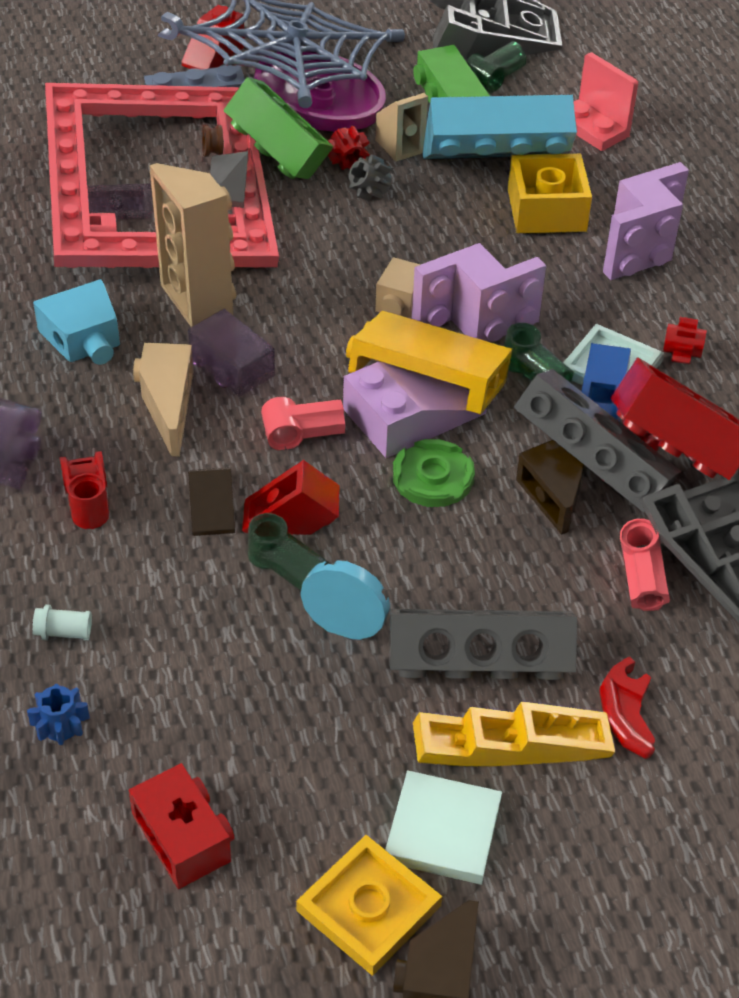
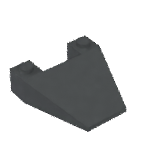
M430 0L437 7L445 9L432 36L433 48L455 45L467 63L560 50L562 47L557 11L537 0Z

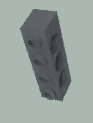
M554 369L537 374L514 406L518 412L642 512H645L640 499L643 496L670 487L682 472Z
M390 609L389 666L390 670H399L400 677L422 678L426 677V670H444L445 677L471 678L472 671H490V677L515 679L518 678V671L536 672V678L557 680L564 678V672H576L577 616L571 611ZM441 633L448 638V647L443 653L431 655L423 649V643L430 634ZM482 633L491 635L494 639V645L488 654L478 656L470 652V642L476 635ZM526 634L538 636L539 647L534 654L530 656L517 654L516 644L522 636Z

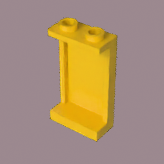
M383 310L374 319L367 321L364 328L357 335L351 336L346 348V357L350 358L349 373L362 369L371 359L466 387L470 389L466 410L480 415L506 383L512 354L511 348Z

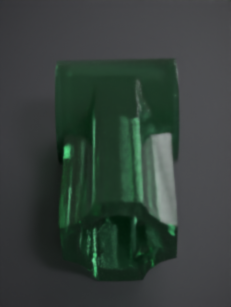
M512 41L486 57L475 53L466 62L487 93L491 94L502 86L505 77L526 66L527 56L524 54L522 46Z
M515 323L508 328L504 347L512 349L508 371L523 373L532 381L537 374L554 369L567 381H572L574 371L540 343L541 332L537 327L528 323Z
M264 513L257 515L250 521L248 527V558L255 567L272 569L301 591L305 578L317 564L326 562L324 565L329 564L327 560L289 534L287 524L282 517L276 514Z

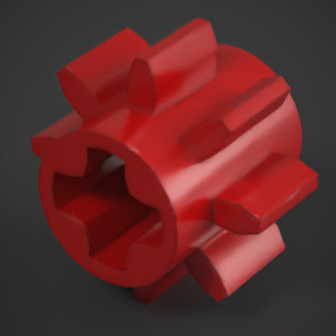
M353 125L350 128H338L331 138L327 140L334 146L327 156L332 164L338 163L342 170L346 168L351 169L352 165L360 157L366 159L370 155L365 148L370 143L363 132L359 133Z
M680 316L678 325L668 323L663 352L672 353V362L690 365L691 357L701 359L707 330L697 328L698 319Z

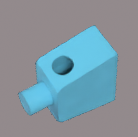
M101 279L33 301L39 332L69 362L88 356L98 365L105 364L111 360L114 354L113 348L120 345L116 314Z

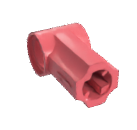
M276 397L270 399L262 406L261 414L268 444L275 450H285V446L286 449L299 446L304 438L345 433L344 408L341 399L296 405L290 398Z
M634 519L627 522L620 531V542L631 606L643 611L660 610L663 605L670 602L659 533L657 532L656 534L650 520ZM641 545H646L645 547H642V548H636V547L641 546Z

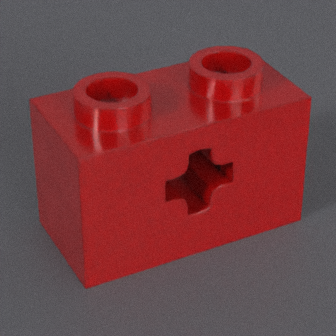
M182 763L128 789L132 815L178 890L232 862L230 842L235 837L227 818L222 813L214 814L209 806L210 796L204 783L198 776L192 779Z

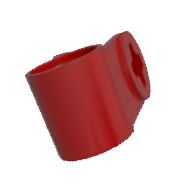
M102 451L95 452L93 457L68 460L66 456L60 457L65 494H68L71 518L74 524L83 529L101 527L109 519L110 513Z

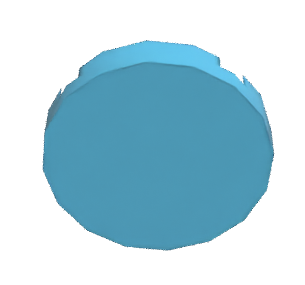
M336 560L334 565H324L326 562L317 564L305 578L300 594L304 609L313 621L328 632L350 639L360 640L374 636L383 627L390 610L389 597L387 600L382 593L384 587L380 581L363 567L348 561Z

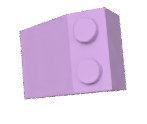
M376 362L344 376V411L385 458L397 454L405 447L406 449L413 447L414 442L431 439L486 414V409L481 415L466 410L469 395L466 387L384 362Z

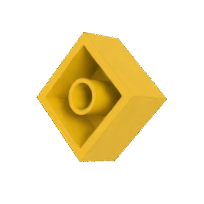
M581 153L511 155L508 194L516 233L587 232L592 194Z

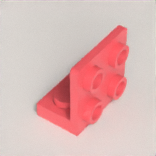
M592 52L585 55L579 99L574 101L576 135L600 151H604L630 137L638 81Z

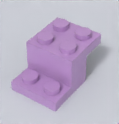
M681 162L619 181L603 273L610 280L622 276H631L638 271L653 266H661L672 260L689 172Z
M481 243L418 265L414 270L412 319L437 327L452 320L465 335L487 342L497 341L503 336L520 329H528L539 322L546 265L538 257L505 269Z

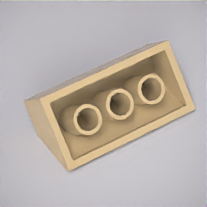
M159 163L150 165L161 286L192 329L233 315V300L236 299V291L232 283L231 271L235 269V264L230 252V241L233 240V231L228 221V210L231 209L232 203L227 189L224 186L220 187L210 173Z

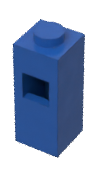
M591 343L581 392L620 422V417L616 415L618 408L611 400V397L629 371L631 348Z

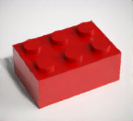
M637 357L611 397V400L618 408L616 415L623 419V424L636 434L644 437L649 432L652 437L659 441L658 445L673 456L679 458L682 453H685L684 455L694 462L693 466L708 477L714 479L718 473L731 480L739 468V418Z

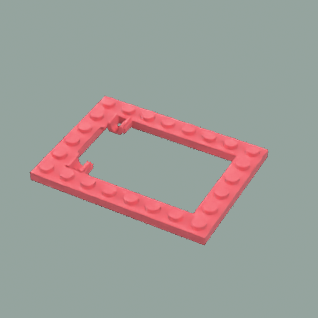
M45 83L54 267H159L156 232H117L115 213H89L82 114L96 117L104 115H124L127 117L159 116L161 118L179 116L197 119L216 117L217 125H221L223 129V154L248 151L244 208L231 207L232 214H228V221L233 231V240L230 241V252L235 267H278L279 253L259 150L254 146L256 141L249 134L244 135L231 125L233 119L223 111L239 87Z

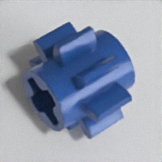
M54 684V686L45 689L42 693L36 692L34 694L37 707L28 709L27 713L30 726H36L38 740L42 741L48 737L57 741L59 745H63L65 740L74 735H83L81 721L89 719L90 716L88 705L86 702H81L77 687L69 690L64 686Z

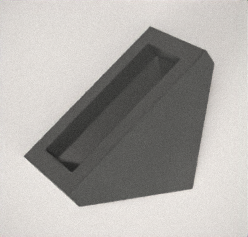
M248 151L211 157L210 174L220 187L224 186L227 189L232 207L244 208Z

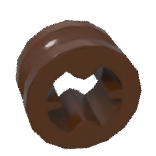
M203 125V156L209 157L211 153L223 155L224 140L222 126L216 125L214 129H211L208 125Z

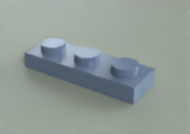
M222 65L219 68L210 69L194 68L175 73L159 72L154 75L144 76L145 85L240 87L245 80L240 65Z

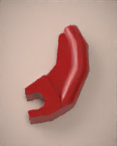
M629 656L612 667L600 686L599 694L603 712H607L610 730L622 747L644 759H648L655 752L653 747L655 738L640 715V708L649 688L651 677L647 673L638 679L628 677L627 674L633 672L635 661Z

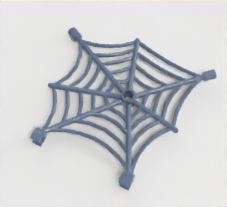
M231 0L230 7L225 13L216 19L192 26H183L182 20L177 15L166 12L161 16V20L169 23L172 30L165 28L158 33L159 37L167 40H173L179 34L189 36L205 43L218 52L225 59V66L235 64L254 67L288 81L298 89V103L302 108H309L312 105L310 90L318 85L344 79H361L365 81L367 79L368 65L378 46L385 39L387 42H403L405 38L403 29H387L386 32L368 29L329 15L314 7L313 2H309L308 5H301L276 0L257 1L305 11L286 10L255 0H243L246 10L242 18L223 28L210 27L229 17L235 9L237 0ZM251 7L260 13V20L254 26L246 29H236L248 19ZM314 12V13H316V14H318V15H320V16H322V17H324V18H326V19H328V20H330V21H333V22H335V23H338V24H340V25H342V26H345V27H348V28H351V29L343 28V27H340V26H338V25L332 24V23L327 22V21H325V20H323V19H321V18H319V17H317V16H315V15H313V14H311V13ZM265 17L271 21V26L267 30H258L265 22ZM307 24L322 32H318L308 28ZM276 26H278V27H279L280 29H282L283 31H274V30H275ZM198 34H205L220 41L237 55L230 57L218 45ZM220 35L229 36L233 38L234 40L241 43L248 50L242 52L230 41H228ZM242 37H248V38H250L251 40H253L254 42H256L259 46H257V47L254 48L250 43H248V42H247L245 39H243ZM258 37L268 38L270 42L265 43ZM309 39H322V40L320 41V44L317 45L316 43L312 42V41L309 40ZM329 39H339L333 54L324 49L325 43ZM345 39H361L351 53L348 63L338 57ZM368 39H378L367 53L362 70L360 71L353 67L356 55ZM268 50H273V51H277V52H281V53L287 54V55H289V56L295 58V59H296V62H295L294 60H292V59H289V58L283 56V55H280V54H277V53H274V52H271V51H268ZM311 51L318 54L302 55V52ZM264 56L272 57L281 60L287 64H290L291 66L297 68V71L282 62ZM245 59L261 61L282 68L291 73L292 75H294L295 77H297L299 83L290 76L272 67L262 65L256 62L245 61ZM308 60H328V61H331V62H317V63L303 64V61H308ZM325 68V69H316V70L309 71V72H306V73H305V70H306V69ZM331 73H351L328 76L315 80L314 82L308 85L306 84V78L313 77L316 75Z

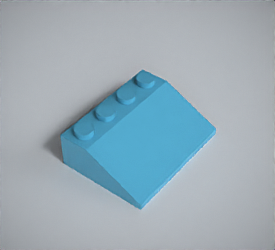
M573 95L431 98L422 153L423 159L511 157V155L567 153L571 151L577 133Z

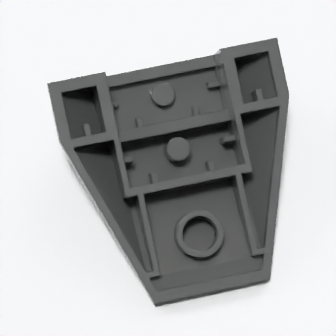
M736 472L731 480L722 477L683 491L680 484L643 496L640 502L656 534L657 532L659 533V539L739 623V472Z

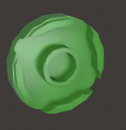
M423 439L414 442V447L407 450L405 447L399 451L393 462V483L406 499L422 506L445 507L457 503L469 494L474 484L475 470L471 457L469 456L468 459L462 453V448L444 440Z

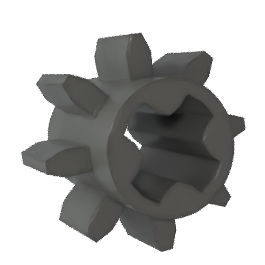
M371 154L368 160L360 157L349 171V180L351 182L349 188L357 191V196L367 201L371 200L372 195L382 198V195L391 186L392 178L389 172L392 169L384 164L383 159Z

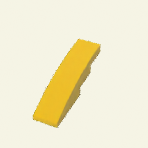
M520 702L514 712L470 707L464 717L419 712L413 721L418 763L494 767L586 761L612 757L615 753L607 712Z

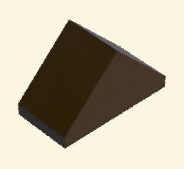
M231 467L189 470L192 535L235 533Z

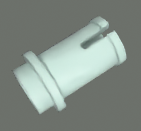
M45 604L44 609H35L33 635H39L42 640L47 641L49 636L89 640L92 626L91 611L54 610L48 604Z

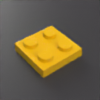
M365 835L296 901V911L373 976L441 907L442 895L369 836Z

